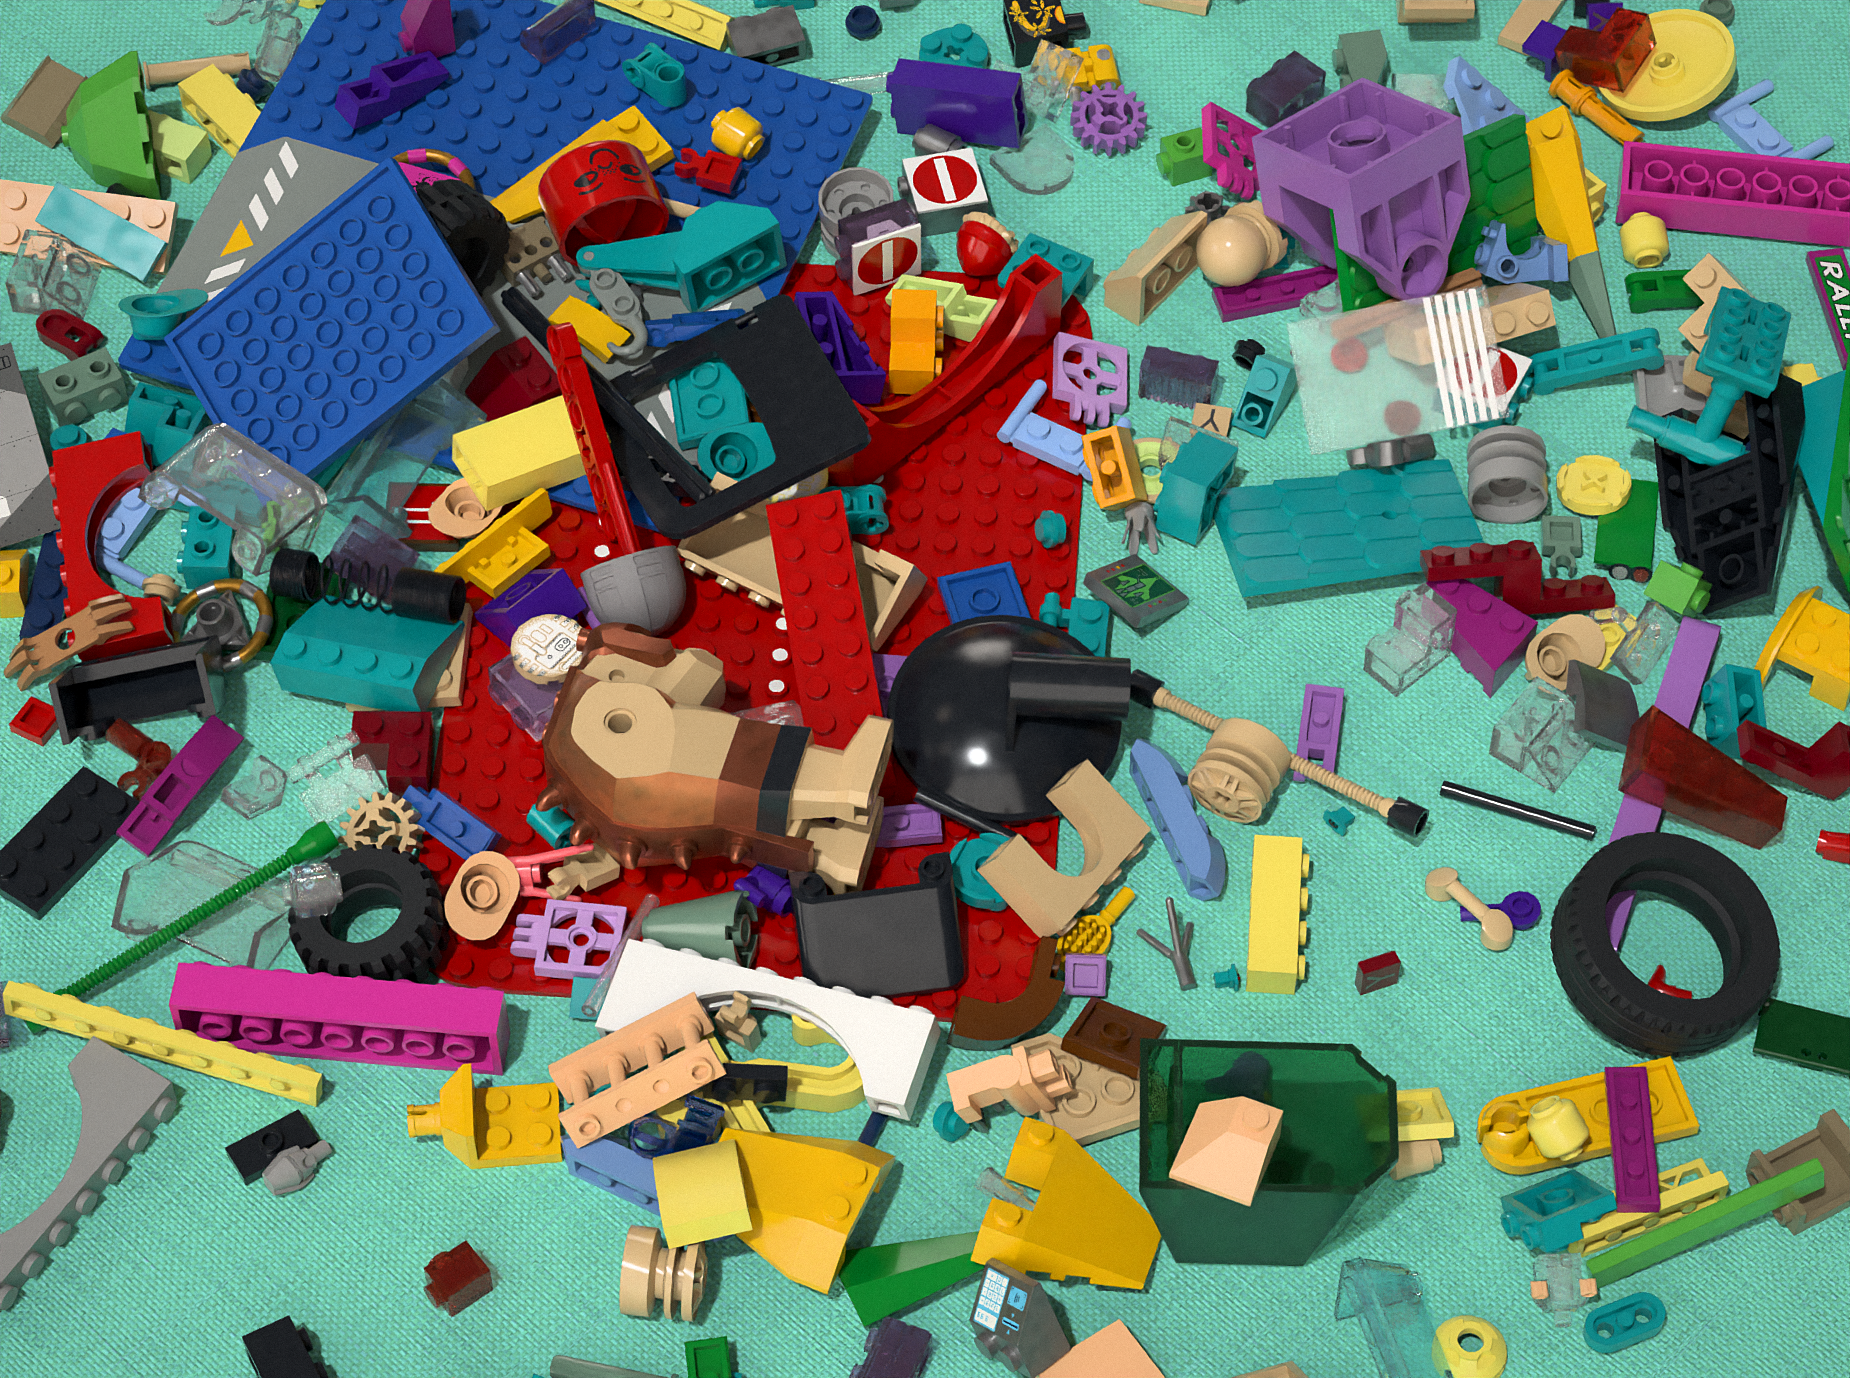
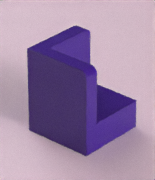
M1541 20L1523 43L1522 52L1544 61V79L1552 82L1571 57L1573 33Z

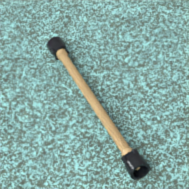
M1139 669L1131 673L1130 700L1151 710L1155 706L1162 709L1167 708L1208 729L1210 728L1212 731H1215L1217 726L1224 720L1183 699L1181 700L1179 697L1177 698V696L1171 694V691L1164 688V681ZM1289 751L1291 756L1289 768L1300 772V774H1304V776L1310 779L1313 778L1314 781L1326 785L1337 792L1339 791V793H1343L1345 796L1348 795L1349 798L1361 802L1372 809L1374 808V810L1380 812V815L1388 818L1387 825L1413 838H1417L1423 831L1429 817L1428 809L1401 796L1397 800L1379 796V794H1375V792H1371L1369 789L1366 790V788L1348 779H1344V777H1340V775H1336L1334 772L1331 773V771H1327V769Z

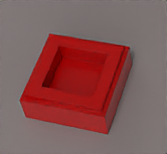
M32 696L9 723L11 732L43 747L58 729L54 707Z

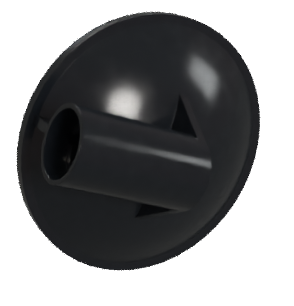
M988 615L951 624L935 632L919 644L905 659L893 681L888 700L887 718L894 720V739L892 744L894 756L907 778L917 789L919 787L927 789L1000 825L1030 824L1060 815L1062 813L1048 799L1046 794L1067 771L1088 759L1105 778L1114 762L1121 737L1122 721L1126 722L1128 718L1131 660L1130 658L1095 656L1085 645L1067 632L1031 618L1012 615Z

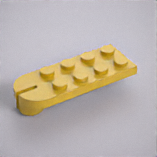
M1671 1056L1626 1066L1647 1068L1654 1144L1698 1133L1700 1125ZM1604 1072L1502 1095L1489 1101L1479 1114L1476 1128L1477 1142H1482L1481 1152L1485 1159L1500 1171L1514 1175H1524L1611 1154ZM1556 1095L1560 1099L1572 1100L1589 1128L1588 1138L1582 1144L1583 1151L1570 1160L1562 1161L1560 1157H1544L1527 1129L1531 1108L1539 1101Z

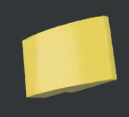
M735 1139L653 1158L659 1209L669 1249L753 1230Z

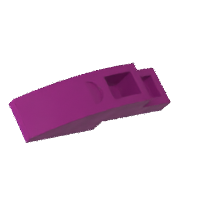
M212 715L141 797L140 803L116 831V835L146 858H149L191 803L200 796L242 743L244 737L215 715Z

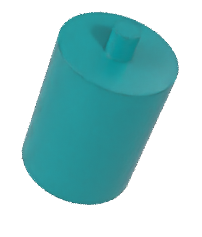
M534 804L527 815V823L555 850L570 847L572 845L569 840L570 831L575 821L558 806L546 812H540L536 810Z

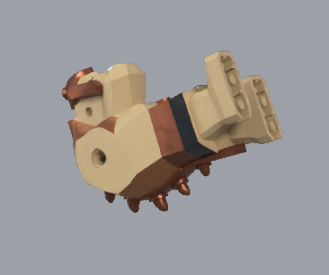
M608 622L602 623L592 630L580 629L576 642V650L583 652L580 670L578 666L569 667L562 689L558 690L555 696L550 722H546L543 729L542 745L544 749L547 787L539 794L535 804L536 810L540 812H546L556 806L561 810L566 809L575 820L570 831V843L574 846H579L590 838L617 863L627 869L676 863L681 869L688 870L692 860L720 855L730 858L733 864L742 863L752 869L754 866L759 865L784 879L792 872L811 871L817 873L823 878L825 884L828 885L834 894L862 891L883 822L884 797L878 796L892 750L894 720L868 715L844 751L815 745L812 727L780 725L744 719L720 710L719 708L724 703L726 691L724 664L706 650L698 648L674 649L671 640L651 637L649 630L632 623ZM836 817L838 819L832 824L819 818Z

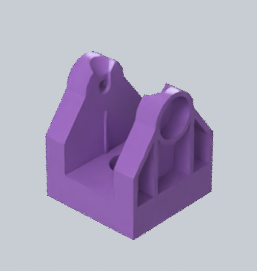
M1362 77L1252 137L1264 215L1298 240L1303 252L1310 259L1331 269H1336L1337 267L1329 208H1331L1334 213L1339 249L1375 276L1378 287L1384 293L1414 305L1423 303L1424 298H1431L1437 293L1444 282L1448 270V256L1471 197L1461 117ZM1409 259L1407 267L1403 270L1406 260Z

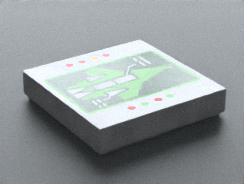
M1136 554L1088 572L1083 581V584L1135 628L1184 609L1189 600L1184 593Z

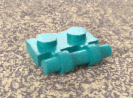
M1054 592L1047 593L1044 604L1040 606L1039 620L1055 627H1067V633L1079 640L1095 656L1105 657L1109 605L1104 601L1072 597L1070 609H1063L1059 605L1060 596Z

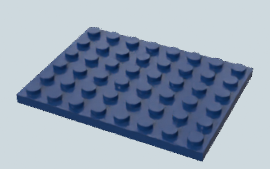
M389 156L164 337V340L258 503L266 511V504L284 502L501 329L400 165Z

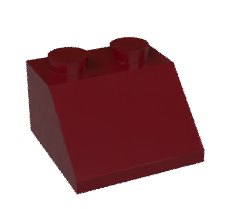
M526 335L494 351L465 390V396L485 422L562 395L557 374Z

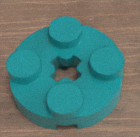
M960 23L923 36L920 41L919 61L985 69L988 65V47L978 34L972 32V28L969 25ZM958 55L960 56V59L954 60V58L947 56Z
M996 833L979 834L977 839L967 842L966 838L960 841L952 849L950 859L956 897L970 906L988 908L991 911L1006 909L1008 903L977 869L1002 843L1009 840L1008 837Z

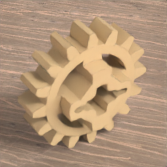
M377 791L373 792L372 802L363 797L358 798L360 808L358 810L348 808L346 811L352 817L350 822H340L339 825L347 830V834L338 838V843L348 846V848L352 847L354 851L362 849V845L376 844L378 849H382L383 845L398 847L400 853L408 851L412 854L414 848L423 849L424 846L416 840L417 835L425 832L424 827L415 824L422 817L421 814L413 809L410 810L412 807L411 802L404 798L399 800V796L388 792L385 797ZM390 811H394L399 816L401 823L394 821V816L390 815Z

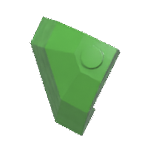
M130 51L80 83L66 110L67 125L61 126L64 147L71 148L74 161L96 184L109 188L114 183H120L128 189L147 196L149 199L162 200L160 172L153 149L152 123L145 101L144 73L138 52Z

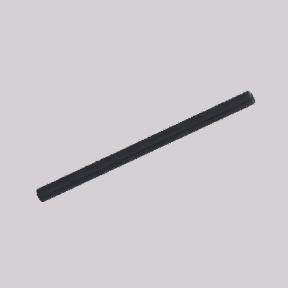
M516 287L503 290L501 293L503 298L502 304L549 351L546 333L547 328L553 324ZM582 354L581 357L586 364L596 400L697 503L714 495L716 489Z

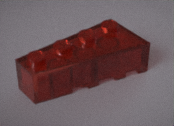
M1654 705L1631 726L1618 791L1758 850L1782 830L1788 797Z

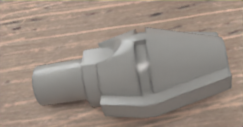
M321 1140L309 1149L304 1147L300 1150L299 1146L296 1145L282 1150L262 1173L266 1187L273 1196L303 1188L315 1176L313 1169L317 1167V1162L332 1153L331 1147L325 1140Z

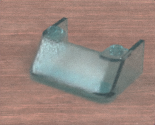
M443 378L437 379L431 386L382 423L358 444L325 494L321 506L333 516L384 541L409 537L413 531L407 527L408 521L406 518L408 512L403 508L404 504L438 452L449 447L452 448L453 434L464 431L468 424L483 422L488 415Z
M1359 1257L1342 1262L1334 1309L1336 1322L1357 1316L1381 1378H1454L1421 1298L1423 1287L1417 1271L1411 1272L1405 1264Z

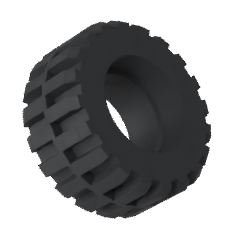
M461 180L433 181L432 186L424 185L418 188L417 194L480 297L484 295L482 292L487 286L492 285L496 279L495 274L498 270L502 269L505 262L504 254H507L509 250L508 239L510 238V232L505 216L469 184L463 183Z
M376 844L362 845V849L355 851L352 847L340 851L342 855L333 859L329 856L321 861L322 869L319 874L311 870L313 873V883L310 886L311 895L307 896L304 887H298L292 898L294 905H291L288 912L290 939L307 973L325 972L333 976L351 978L368 976L374 980L385 981L406 979L419 984L429 977L427 971L430 968L436 969L443 958L440 950L445 951L450 940L448 931L451 928L445 917V901L428 867L424 863H420L418 858L408 851L400 853L398 847L383 845L382 849H378ZM377 905H393L402 908L395 923L380 936L357 943L338 940L344 925L358 912Z

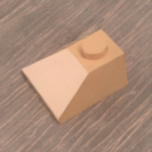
M1244 1096L1200 1103L1169 1172V1178L1250 1207L1280 1138L1283 1110Z

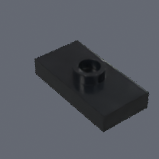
M298 1109L225 1147V1151L246 1186L263 1177V1171L282 1150L296 1145L299 1146L300 1150L304 1147L309 1149L318 1143V1139Z

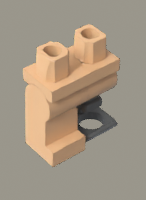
M1023 1045L1012 1049L1013 1056L1001 1055L946 1074L955 1112L967 1124L972 1123L981 1133H988L989 1129L986 1125L983 1107L992 1105L997 1112L1005 1110L1004 1106L1009 1105L1019 1114L1025 1116L1034 1115L1041 1109L1045 1113L1057 1109L1054 1097L1073 1091L1068 1069L1064 1064L1058 1065L1057 1059L1050 1049L1032 1055Z

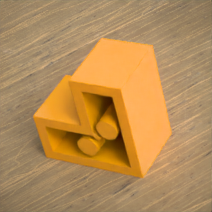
M892 289L889 393L915 394L942 373V358H936V351L943 352L944 329L937 328H943L944 306L937 305V290Z

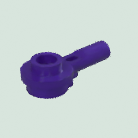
M1513 892L1507 895L1500 904H1485L1490 909L1503 911L1510 918L1513 929L1516 930L1529 929L1540 918L1541 906L1539 900L1528 892ZM1460 906L1461 922L1479 921L1465 907Z

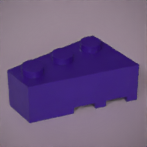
M796 292L794 299L796 307L851 400L854 399L859 404L880 403L886 373L881 366L877 367L870 357L868 345L865 341L861 342L853 331L854 324L833 292Z

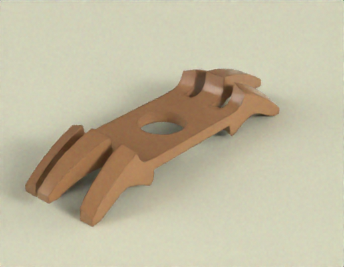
M123 594L98 598L89 601L88 606L82 611L32 638H23L9 656L10 662L4 670L5 678L11 677L17 671L26 667L17 682L20 691L23 692L36 678L52 673L53 667L95 644L102 645L111 636L134 630V625L130 621L104 624L110 619L131 610V603L124 602ZM66 630H73L75 641L68 649H60L58 646L60 635Z

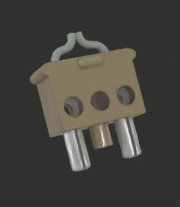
M537 217L527 223L516 225L511 224L509 221L507 222L509 229L512 230L508 239L510 246L508 253L504 254L505 262L500 271L513 287L522 284L530 296L535 297L541 292V288L533 279L537 276L541 282L548 281L552 276L549 271L551 268L554 269L563 281L571 277L572 272L563 262V257L552 232L545 224L544 217Z

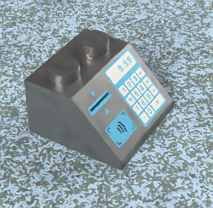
M993 1257L988 1260L984 1267L969 1320L977 1335L974 1338L975 1345L986 1358L990 1359L993 1357L997 1359L1009 1371H1018L1029 1378H1035L1071 1350V1347L1041 1283Z

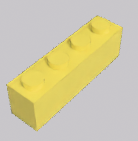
M212 64L178 83L182 107L234 159L261 112L256 108L249 94H242L237 89L235 82L229 74H222Z
M1254 835L1246 992L1294 995L1296 979L1304 980L1305 955H1298V945H1305L1307 921H1299L1300 911H1307L1308 887H1301V877L1308 878L1309 854L1302 853V838Z

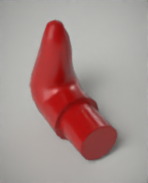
M1657 965L1647 985L1674 997L1691 999L1692 991L1666 984V970L1662 965Z

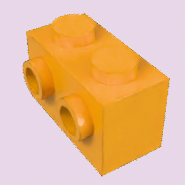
M1115 425L1081 436L1084 445V461L1090 469L1093 479L1092 491L1100 509L1116 511L1126 508L1135 502L1148 501L1130 429Z

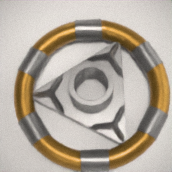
M235 578L212 580L196 587L178 603L171 614L175 643L217 635L222 650H239L223 657L224 673L243 666L262 649L270 637L274 622L271 602L263 590L250 581ZM232 592L242 594L253 601L258 608L259 618L251 640ZM219 593H223L219 599H209ZM204 601L196 611L198 621L180 640L186 616L198 603Z

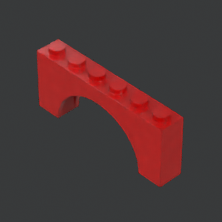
M140 431L52 451L54 466L49 467V477L53 488L57 491V498L52 500L55 517L57 521H60L61 531L56 532V541L60 553L64 554L65 564L60 565V575L63 585L68 589V598L63 600L67 618L85 609L89 601L110 595L123 594L102 581L97 566L96 550L101 527L116 503L133 489L155 481L151 448ZM123 594L124 602H130L132 609L110 619L104 624L130 621L135 629L111 636L102 645L95 644L77 655L82 662L175 643L172 615L161 596L141 598ZM73 630L67 633L69 647L75 641Z

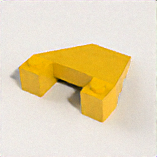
M1025 1116L1014 1142L1004 1178L1039 1190V1197L1033 1211L992 1197L978 1233L971 1261L985 1265L993 1257L1023 1274H1026V1270L1050 1273V1279L1062 1281L1065 1280L1066 1275L1089 1277V1284L1142 1290L1164 1228L1065 1130Z

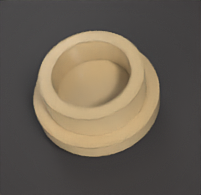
M153 574L152 577L143 580V597L161 596L166 606L173 604L174 598L179 597L180 587L174 584L175 580L170 576Z

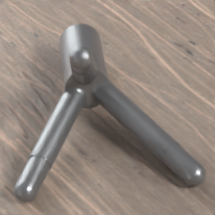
M1167 897L1165 902L1174 950L1172 951L1143 929H1138L1136 934L1172 961L1182 991H1187L1196 987L1195 978L1187 957L1194 924L1193 922H1187L1181 941L1174 901L1172 897Z

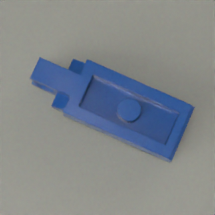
M741 308L672 314V318L645 320V326L648 331L647 346L666 347L670 342L682 341L684 343L746 312ZM748 322L738 327V329L741 330L747 327Z
M409 785L402 798L411 802L412 806L421 814L422 817L418 820L417 824L424 827L428 833L465 860L482 851H493L502 836L492 826L447 793L437 788H433L429 793L421 787L416 788Z

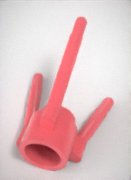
M587 843L531 856L507 857L514 864L519 874L520 897L535 896L553 899L546 889L534 887L535 883H542V865L564 861V857L592 851L594 845ZM569 895L562 899L563 901H582L581 897Z

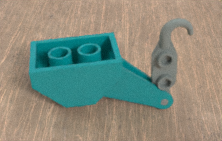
M716 201L707 207H701L696 210L692 215L686 217L682 231L608 244L588 245L579 249L576 254L580 273L590 277L589 286L594 297L613 322L631 330L635 336L634 341L628 346L620 347L613 342L607 343V348L619 356H630L638 353L644 348L648 339V331L642 320L640 302L627 283L679 290L682 303L690 313L703 312L787 266L780 225L771 211L765 207L725 201Z

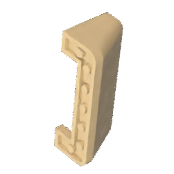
M716 472L711 485L716 489V493L738 481ZM765 499L697 535L682 539L677 547V554L685 560L683 567L701 577L704 576L705 572L717 576L715 583L732 592H736L737 588L740 587L750 592L747 597L748 599L765 608H768L770 603L783 608L765 506L773 502ZM853 541L873 652H877L919 596L928 578L915 565L882 549L878 553ZM782 609L780 612V614L783 616H785L784 609Z

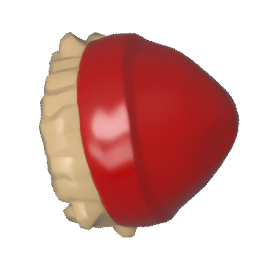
M975 211L968 215L965 214L962 218L963 224L956 234V252L962 270L971 276L999 275L1018 249L1019 241L1016 238L1014 239L1015 233L1007 231L1004 225H1001L999 221L988 213Z

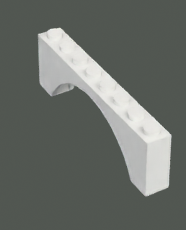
M628 939L595 1025L601 1038L692 992L696 993L706 1012L720 1010L723 1004L730 1008L734 1000L733 993L738 991L751 999V1007L767 1008L795 1015L829 1034L842 1046L857 1066L862 1078L864 1095L870 1110L910 1121L941 1033L936 1016L928 1009L920 1006H910L909 1009L896 1006L890 1000L880 996H872L870 999L856 996L851 990L840 986H834L832 989L820 987L812 980L804 977H794V980L780 977L773 970L764 967H757L756 970L744 968L728 958H719L717 961L704 958L697 951L688 948H681L680 951L668 949L660 942L652 939H643L642 942Z

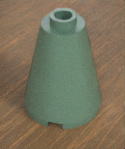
M741 890L653 908L649 916L644 917L642 936L643 939L658 941L668 949L680 951L681 948H688L697 951L704 958L716 961L719 958H728L740 964L741 967L749 969L755 958L758 935L751 934V921H758L757 908L746 899L747 896H750V891Z

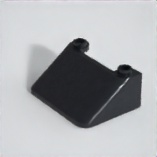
M949 852L935 853L925 857L918 866L919 883L835 895H827L825 881L817 873L811 871L789 873L790 906L802 977L812 980L817 986L832 989L834 986L844 987L854 992L856 996L868 999L872 996H880L886 999L950 991L959 987L965 978V963Z

